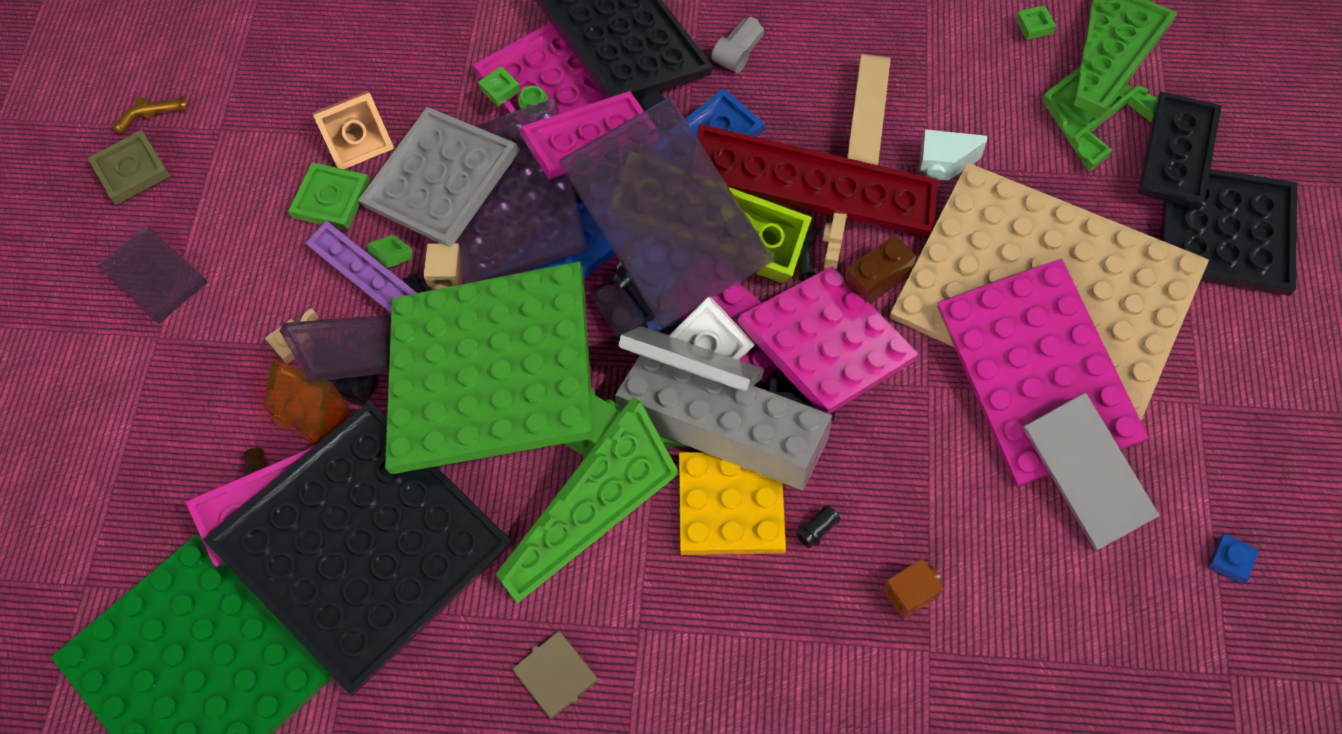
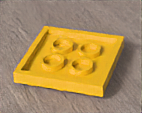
M705 452L679 453L681 555L786 552L782 482Z

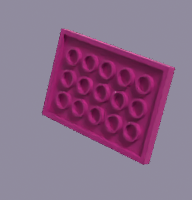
M1062 258L938 302V311L1016 487L1050 476L1022 427L1083 393L1088 395L1120 450L1145 442L1149 438Z

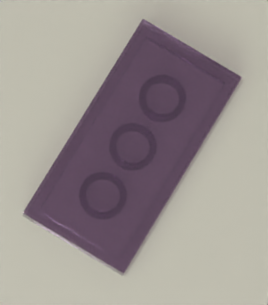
M391 315L283 323L279 330L309 382L389 373Z

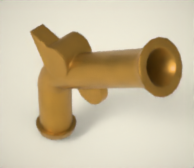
M137 94V105L128 108L119 120L113 124V128L117 133L125 134L129 126L139 116L149 119L159 113L172 111L186 112V100L181 95L177 99L150 103L147 98Z

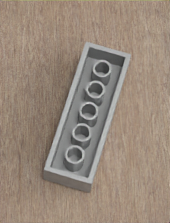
M642 355L638 357L615 395L616 404L622 410L633 396L641 401L659 435L804 491L829 439L831 414L755 386L744 392Z

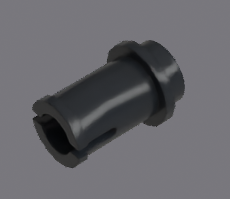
M824 505L806 524L801 523L798 526L799 530L796 532V536L807 548L818 546L821 543L820 539L834 525L840 522V517L833 508Z

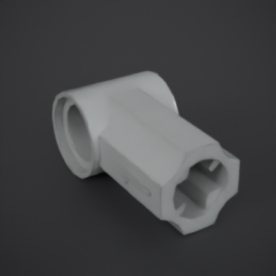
M753 17L743 18L728 38L722 37L718 40L712 52V61L736 73H740L748 61L749 53L764 35V28L759 24V21Z

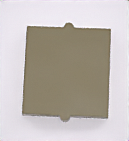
M560 631L540 647L534 646L533 652L512 669L551 720L571 703H578V697L599 681Z

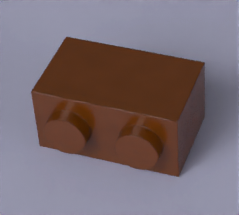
M894 234L846 268L844 282L855 293L861 295L865 303L869 302L872 304L910 276L916 255Z

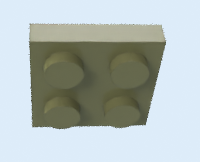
M142 130L88 157L90 164L115 205L170 177Z

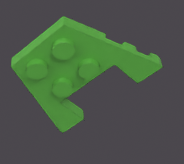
M1079 67L1046 92L1042 101L1086 169L1091 172L1105 161L1112 152L1111 148L1091 132L1126 104L1152 122L1157 97L1148 94L1149 89L1140 85L1134 88L1126 84L1101 118L1073 105Z

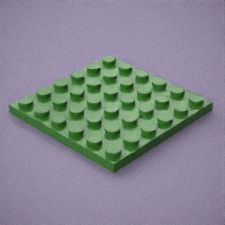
M580 261L392 298L385 465L386 470L390 474L594 438L584 276Z

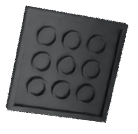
M1210 169L1205 202L1201 209L1163 201L1161 241L1209 259L1200 281L1291 296L1296 290L1297 182Z

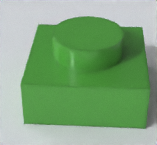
M1045 5L1021 10L1017 13L1016 21L1026 41L1054 34L1056 25Z
M502 66L478 81L480 90L497 107L521 91L519 83Z
M395 235L378 239L367 245V253L385 268L393 267L412 259V248Z

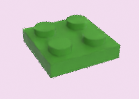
M312 162L288 212L294 219L320 225L328 221L335 228L348 231L361 204L358 199L369 186L370 179L366 174Z

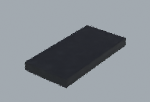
M1159 92L1156 98L1139 180L1138 195L1196 209L1202 208L1205 202L1222 105Z

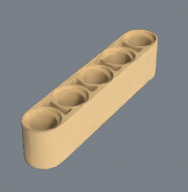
M861 54L847 156L849 159L878 165L891 57Z

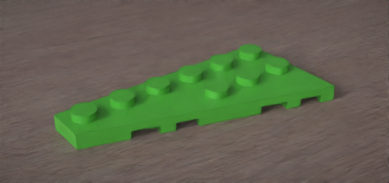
M1092 0L1073 105L1102 118L1173 23L1177 12L1149 0Z
M634 396L496 573L497 578L517 604L680 474L641 401Z

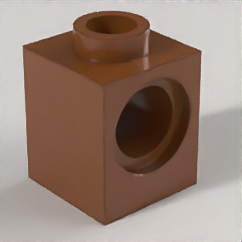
M920 559L888 579L883 587V592L904 620L936 600L944 588L941 585L943 581L938 571L932 565L927 566L925 561Z

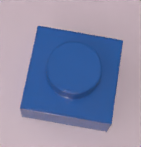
M1224 533L1219 537L1208 568L1243 584L1249 579L1259 549Z

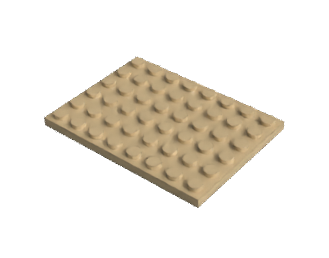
M967 162L890 313L889 319L954 347L938 311V302L1062 258L1141 421L1209 259Z

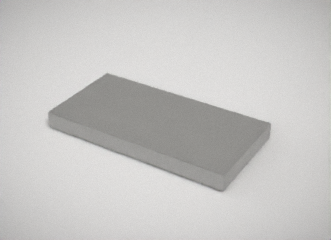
M642 326L622 334L618 345L627 351L744 392L758 383L764 372V369Z
M1086 393L1073 398L1022 427L1094 550L1103 548L1160 516Z

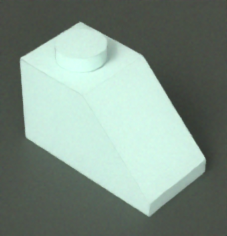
M925 129L920 152L919 175L938 180L952 179L964 170L967 162L974 164L981 159L987 142V136Z

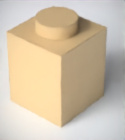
M440 243L427 244L424 278L427 285L433 290L462 285L464 257L459 243H454L451 247Z

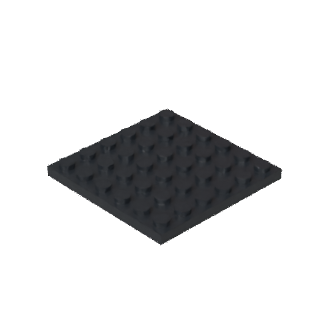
M368 401L203 539L206 545L351 697L512 545V540L437 466L397 474H390L386 470L387 417L371 401Z

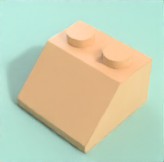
M369 91L312 112L337 168L346 169L394 149Z

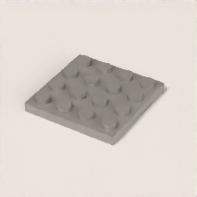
M426 107L358 201L363 207L440 244L451 247L517 156L520 149L512 141Z

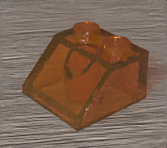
M275 359L270 364L264 408L272 416L271 421L275 425L285 430L293 427L300 430L299 433L303 437L317 442L319 439L323 440L344 422L350 409L333 383Z

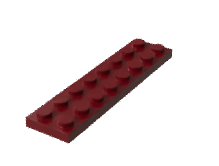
M703 124L698 126L690 173L769 202L834 216V213L847 214L846 219L927 238L930 237L935 227L938 179Z

